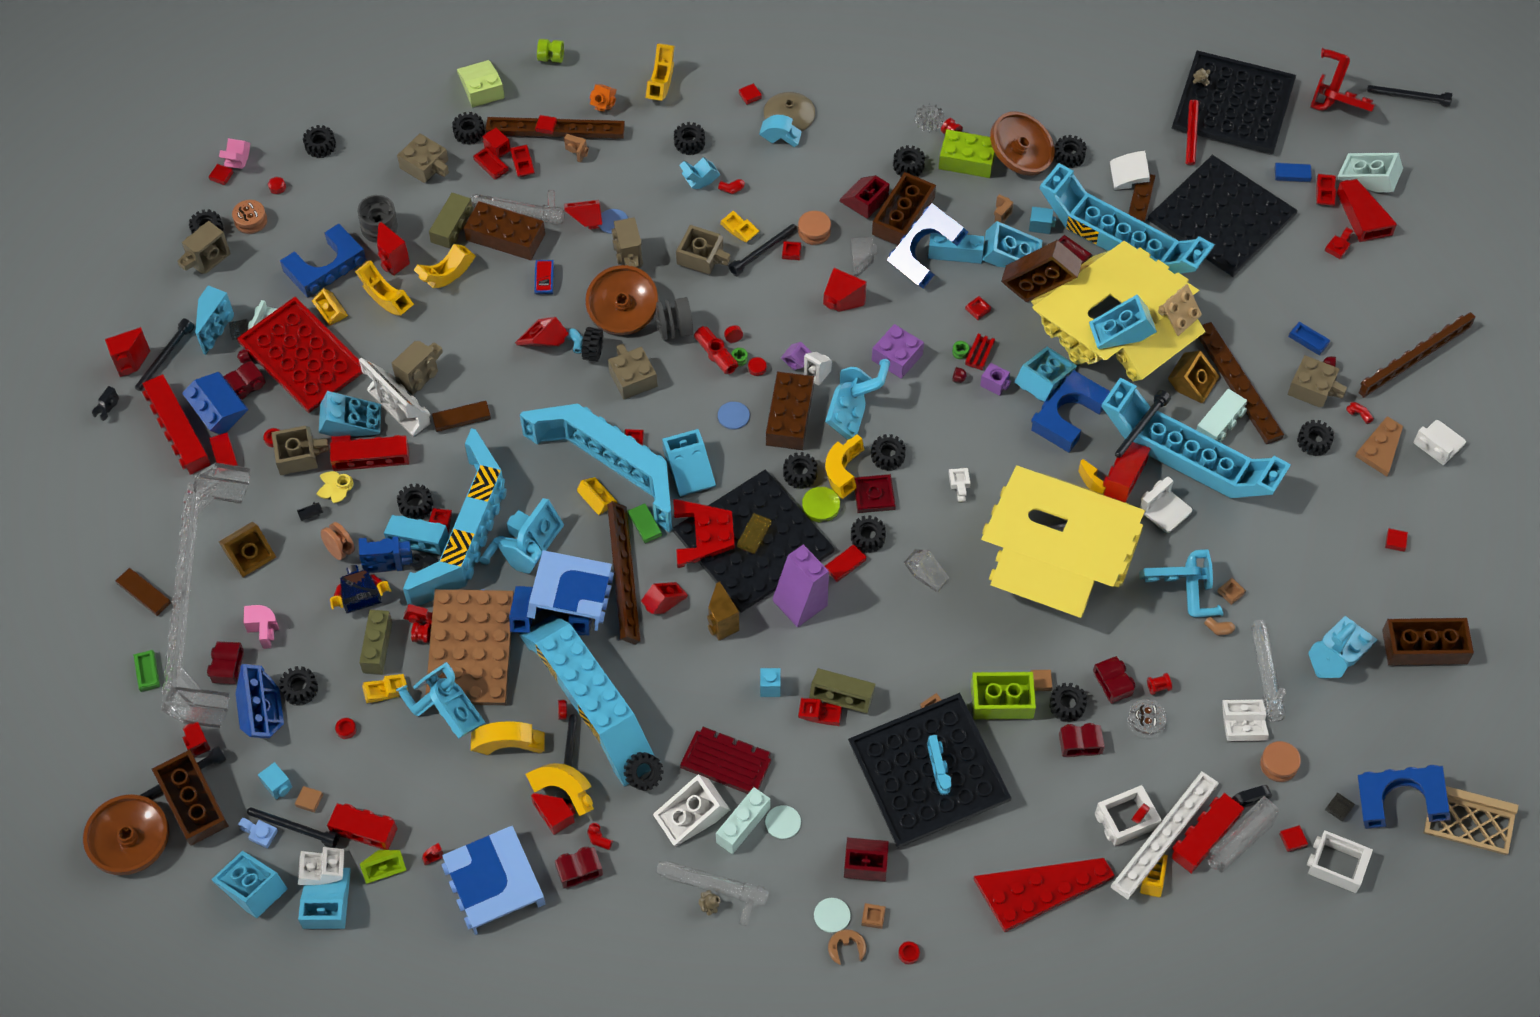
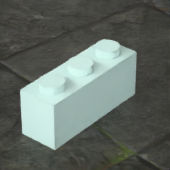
M1227 389L1197 425L1196 431L1221 443L1227 434V430H1232L1235 426L1236 419L1238 417L1242 418L1245 414L1247 400Z
M753 787L716 832V843L731 854H734L770 810V798Z

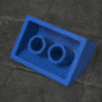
M220 372L194 380L182 392L207 428L219 435L228 432L248 411V408Z

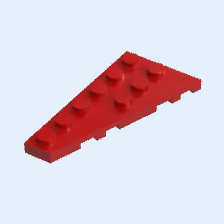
M1105 858L977 875L973 879L1003 931L1007 932L1114 879L1115 875Z

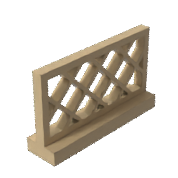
M1446 786L1449 811L1456 822L1447 826L1445 821H1440L1444 828L1440 831L1431 830V822H1429L1427 812L1423 833L1508 855L1515 814H1517L1519 805ZM1457 806H1462L1468 812V815L1460 819L1453 809ZM1479 811L1485 812L1489 820L1480 824L1474 814ZM1471 817L1477 827L1468 832L1462 821ZM1498 817L1508 818V827L1501 830L1495 819ZM1491 822L1498 832L1489 837L1483 826ZM1459 824L1465 834L1460 837L1454 836L1449 828ZM1479 829L1485 840L1477 842L1470 834ZM1500 834L1505 842L1504 849L1496 847L1491 839Z

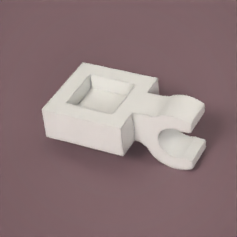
M968 468L949 469L951 489H957L958 502H965L966 488H970Z

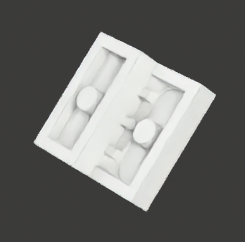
M1145 151L1129 153L1110 161L1114 190L1132 188L1134 183L1150 182Z
M1263 700L1222 701L1227 741L1268 740L1269 734L1265 721L1266 711Z
M323 847L322 853L301 851L298 885H322L342 880L344 849Z

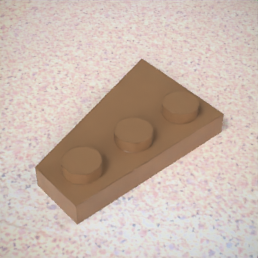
M1387 416L1357 451L1355 457L1383 475L1388 476L1403 426Z

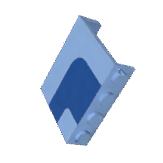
M543 550L529 601L527 617L535 619L537 607L594 618L595 631H598L599 623L603 624L605 612L602 610L607 608L608 598H605V596L609 597L611 585H608V583L612 584L614 572H611L612 564Z
M513 826L442 855L444 863L441 864L445 876L450 875L452 879L449 881L450 888L453 893L457 892L459 899L456 900L460 911L465 910L467 917L464 918L468 930L473 929L475 935L478 934L477 927L536 902L538 908L546 905L543 893Z

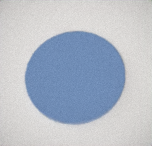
M608 209L601 213L602 225H599V228L606 233L612 234L611 229H614V221L628 219V217L619 209Z
M740 402L725 403L718 411V421L728 429L742 428L748 423L750 418L748 408Z

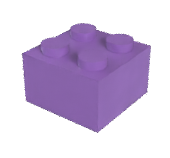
M894 324L872 348V361L879 365L882 359H888L890 361L888 371L902 379L923 355L924 342Z

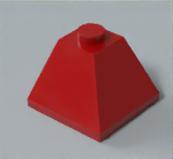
M599 200L564 204L565 212L584 227L588 226V229L599 228V225H602Z
M834 268L824 292L823 305L839 312L864 306L867 282Z
M557 317L538 319L515 343L522 346H560L565 342V337L569 333Z

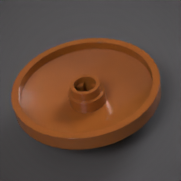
M1014 111L1001 115L993 124L990 132L992 148L999 160L1009 169L1022 175L1033 176L1044 172L1050 166L1055 154L1054 143L1047 129L1037 119L1026 113Z
M618 265L605 269L592 280L586 293V309L590 319L599 329H603L604 332L613 335H629L646 327L655 316L656 302H659L658 292L651 277L643 270L629 265Z
M131 794L112 798L100 805L88 819L83 833L85 852L91 862L106 873L130 875L140 872L152 865L163 853L169 838L168 820L159 805L147 797Z

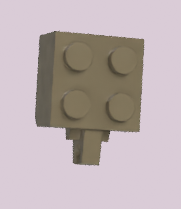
M421 133L397 154L400 169L423 183L427 182L435 173L443 177L449 173L448 166L445 165L448 161L446 148Z
M635 217L614 221V229H611L614 251L616 250L618 265L641 268L643 265L642 243Z
M210 221L200 226L197 231L182 242L185 253L177 262L185 271L194 267L201 274L208 273L231 254L224 232Z
M689 225L676 250L677 265L709 275L715 264L728 266L731 260L730 254L723 250V237L720 234L693 225Z
M414 341L392 362L396 382L399 385L402 384L412 395L421 390L424 384L429 379L434 378L438 372L436 360L443 353L442 347L436 343L427 346L421 341Z
M624 344L616 346L618 356L608 359L610 375L623 399L658 387L657 374L642 347L628 352Z
M1304 355L1287 395L1314 406L1323 407L1328 396L1342 399L1347 387L1336 381L1339 368Z
M309 426L271 432L276 465L280 475L318 468L316 456L329 451L328 440L313 439Z

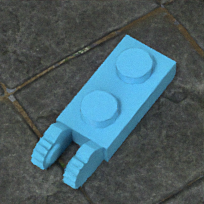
M932 735L928 738L927 747L937 789L942 795H948L952 782L951 777L945 774L948 772L946 760L943 761L941 756L943 753L942 742H938L937 735Z

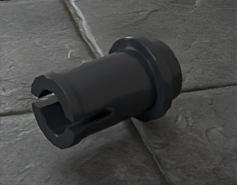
M313 502L312 505L298 509L297 512L300 520L303 521L316 515L319 517L323 510L319 502Z

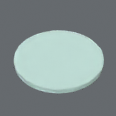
M776 806L766 816V829L775 838H791L800 829V815L790 806Z
M826 898L816 906L814 920L821 930L828 933H836L847 927L850 921V910L842 900Z

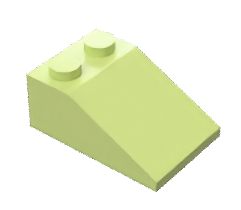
M489 60L457 69L472 108L505 98L501 79Z

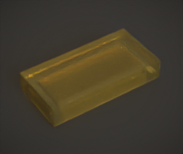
M753 513L737 543V547L755 554L771 525V520Z

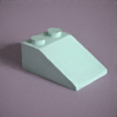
M1348 153L1339 172L1338 179L1342 181L1357 179L1365 189L1374 192H1393L1403 170L1399 153Z

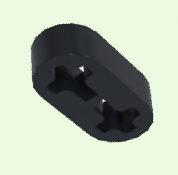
M1262 785L1239 792L1232 799L1245 808L1270 799L1272 793L1268 785Z

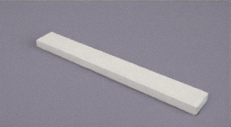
M1201 771L1115 879L1111 888L1128 900L1219 783Z

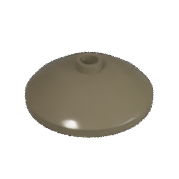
M783 92L767 101L764 107V118L766 120L773 115H785L793 119V126L803 131L813 123L815 108L811 100L806 96L796 92Z

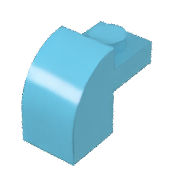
M773 115L763 121L759 135L772 144L781 138L795 147L799 144L802 131L792 125V118L785 115Z
M704 157L694 166L686 161L679 165L683 170L682 175L693 189H700L710 185L721 175L714 164Z

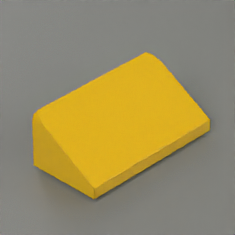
M325 288L312 300L330 326L348 316L334 294Z
M596 477L581 480L577 488V492L598 515L608 510L607 504L610 502L618 503Z

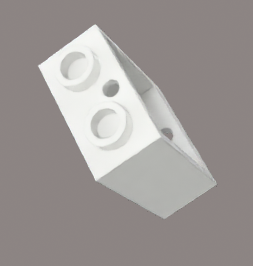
M1142 785L1099 802L1095 812L1097 821L1102 823L1105 828L1106 838L1112 841L1114 846L1154 831L1162 821ZM1134 799L1138 808L1143 803L1150 807V810L1144 817L1145 822L1121 832L1117 829L1108 812V809Z
M1324 830L1322 836H1317L1313 848H1316L1315 854H1310L1307 866H1310L1308 874L1357 893L1373 849ZM1324 845L1359 859L1352 879L1317 865Z

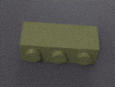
M456 193L450 194L429 230L431 243L451 248L453 243L457 242L461 229H464L468 217L471 216L474 210L471 198Z
M369 610L359 662L362 672L365 674L383 675L393 623L389 611Z
M818 668L811 684L809 698L821 699V701L868 713L876 684Z

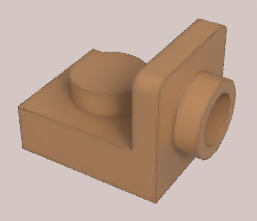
M566 134L564 138L565 149L576 153L577 161L582 162L589 151L586 139Z
M1000 194L996 200L997 208L994 212V223L996 221L1004 223L1013 211L1014 202Z

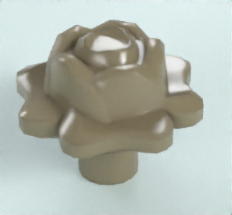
M1201 68L1193 74L1195 78L1193 83L1198 82L1202 83L1204 87L1210 83L1207 79L1210 69L1204 70Z
M710 890L702 892L698 902L701 910L706 912L708 916L712 915V913H717L720 903L719 896L712 894Z

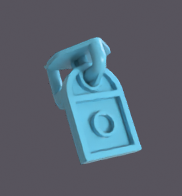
M882 359L879 362L880 370L878 377L874 379L857 367H848L841 370L840 385L834 391L825 422L847 440L858 434L865 411L864 394L878 390L884 385L890 366L888 359Z
M543 498L521 527L517 539L504 536L494 538L479 558V561L484 565H488L492 555L500 548L508 563L515 570L530 574L541 558L542 551L548 549L564 526L549 499Z
M1208 549L1195 550L1190 553L1185 567L1144 568L1139 571V578L1145 579V582H1157L1159 578H1164V582H1173L1179 580V578L1186 577L1188 614L1192 617L1223 616V610L1220 605L1214 608H1200L1198 580H1204L1205 590L1213 587V569ZM1197 558H1204L1203 568L1197 567Z
M1344 616L1325 634L1322 641L1315 642L1309 651V657L1316 676L1319 678L1342 677L1347 668L1354 665L1365 655L1378 639Z
M448 662L423 677L413 686L415 690L426 684L430 687V692L417 703L408 692L407 685L396 689L410 711L416 716L423 714L431 706L435 705L458 739L486 723L461 687L455 683V673ZM444 673L447 678L440 679L438 676Z

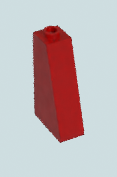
M1357 179L1340 182L1337 195L1358 241L1363 242L1393 236L1397 225L1396 222Z

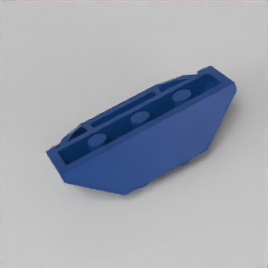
M242 664L235 693L240 729L249 737L270 738L284 725L280 689L272 678L264 672L265 669L262 666Z

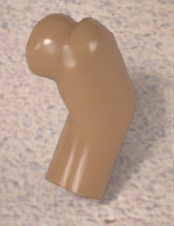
M1212 617L1207 618L1204 622L1218 636L1229 635L1235 630V625L1232 622L1217 623Z

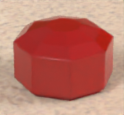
M274 177L269 180L268 187L271 193L280 194L285 191L286 184L283 178Z

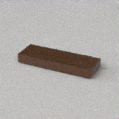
M487 401L432 413L436 432L491 419Z
M128 568L115 580L117 585L156 616L171 604V601L131 568Z

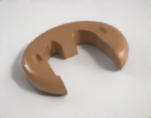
M845 929L836 932L831 937L828 944V952L834 962L841 965L837 950V944L840 941L846 946L849 945V940H853L857 945L859 960L861 961L864 958L866 943L858 932Z

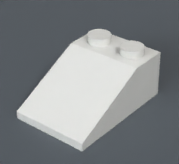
M698 774L653 815L672 844L678 846L715 824L730 811V808L711 781Z

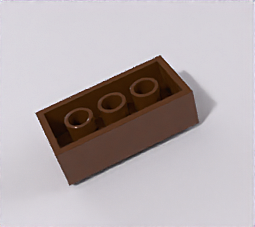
M904 172L874 218L872 235L899 245L901 238L908 234L913 223L923 215L924 209L934 201L936 185Z
M478 201L464 226L466 241L527 260H532L545 236L544 221Z
M1056 240L1006 265L1001 282L1025 302H1028L1078 278L1082 260Z
M777 371L766 429V446L803 450L814 390V376Z
M1467 618L1387 619L1382 629L1388 665L1468 664L1474 654Z
M190 750L152 768L190 846L229 827Z

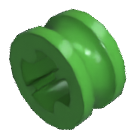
M964 341L955 342L952 350L953 356L956 359H965L969 354V345Z
M736 348L732 351L731 355L737 361L738 366H743L747 363L748 354L745 349Z

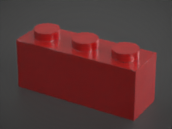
M337 803L327 824L329 831L337 832L341 837L383 850H389L397 831L396 823L391 817L386 815L382 817L377 816L372 811L366 809L361 811L350 804L342 805Z

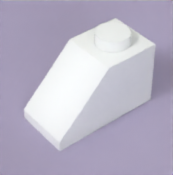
M818 352L807 353L804 356V375L814 376V383L819 386L831 372L832 360Z

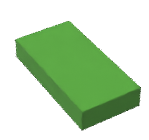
M645 503L628 510V515L644 543L662 536L661 530Z
M150 650L133 654L140 692L160 687L155 652Z

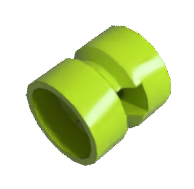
M539 39L537 60L548 62L551 59L552 62L562 63L564 41L553 40L550 42L549 39Z

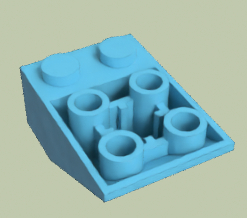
M207 286L198 299L195 333L205 355L213 348L217 338L222 335L224 328L234 317L227 293L211 286Z
M330 391L326 392L320 404L319 433L329 436L380 434L381 404Z
M699 429L662 439L663 452L680 497L716 487Z
M343 868V878L337 882L322 885H304L298 917L303 929H345L351 868Z

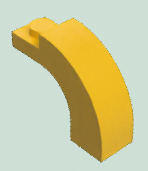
M657 43L654 70L651 79L647 81L646 98L661 101L666 98L674 67V45Z
M453 244L449 253L442 261L433 266L417 264L414 271L422 281L427 282L432 288H441L459 278L468 269L476 256L467 247Z
M368 260L355 271L364 284L362 287L386 311L401 316L414 305L404 290L395 289L382 277L371 260Z
M858 434L847 440L844 445L840 442L835 443L826 457L825 468L832 490L842 499L857 488L854 476L845 468L852 459L865 450L863 440Z
M504 721L486 724L471 732V751L489 755L501 748L516 747L540 754L545 748V732L532 729V724Z
M552 763L526 773L534 793L547 786H557L568 793L579 816L594 809L592 799L585 791L592 786L586 777L575 768L565 764Z

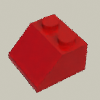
M380 222L378 224L377 247L378 255L381 259V267L384 271H389L395 276L410 264L406 243L385 224Z
M141 327L105 339L120 377L138 371L150 353L149 345Z

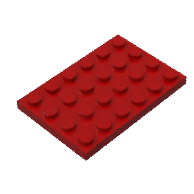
M293 297L237 338L238 342L308 413L320 406L327 391L337 393L363 374L359 359L296 297Z

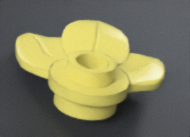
M335 471L325 472L320 475L325 484L319 489L317 495L324 499L331 498L333 503H338L352 489L354 485L353 479L347 474H339Z

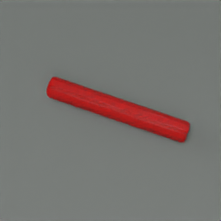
M1198 100L1189 101L1186 147L1187 165H1194L1196 160Z

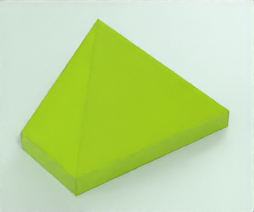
M377 850L360 863L366 884L406 871L400 850Z

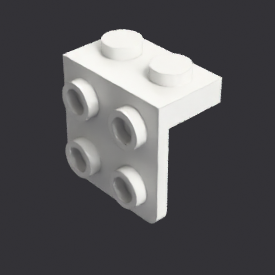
M1435 420L1427 429L1423 426L1418 431L1413 443L1444 466L1465 445L1466 440L1441 421Z
M1168 476L1163 481L1159 480L1154 485L1153 490L1145 492L1140 499V509L1145 510L1144 515L1165 533H1170L1192 513V508L1171 491L1173 480Z

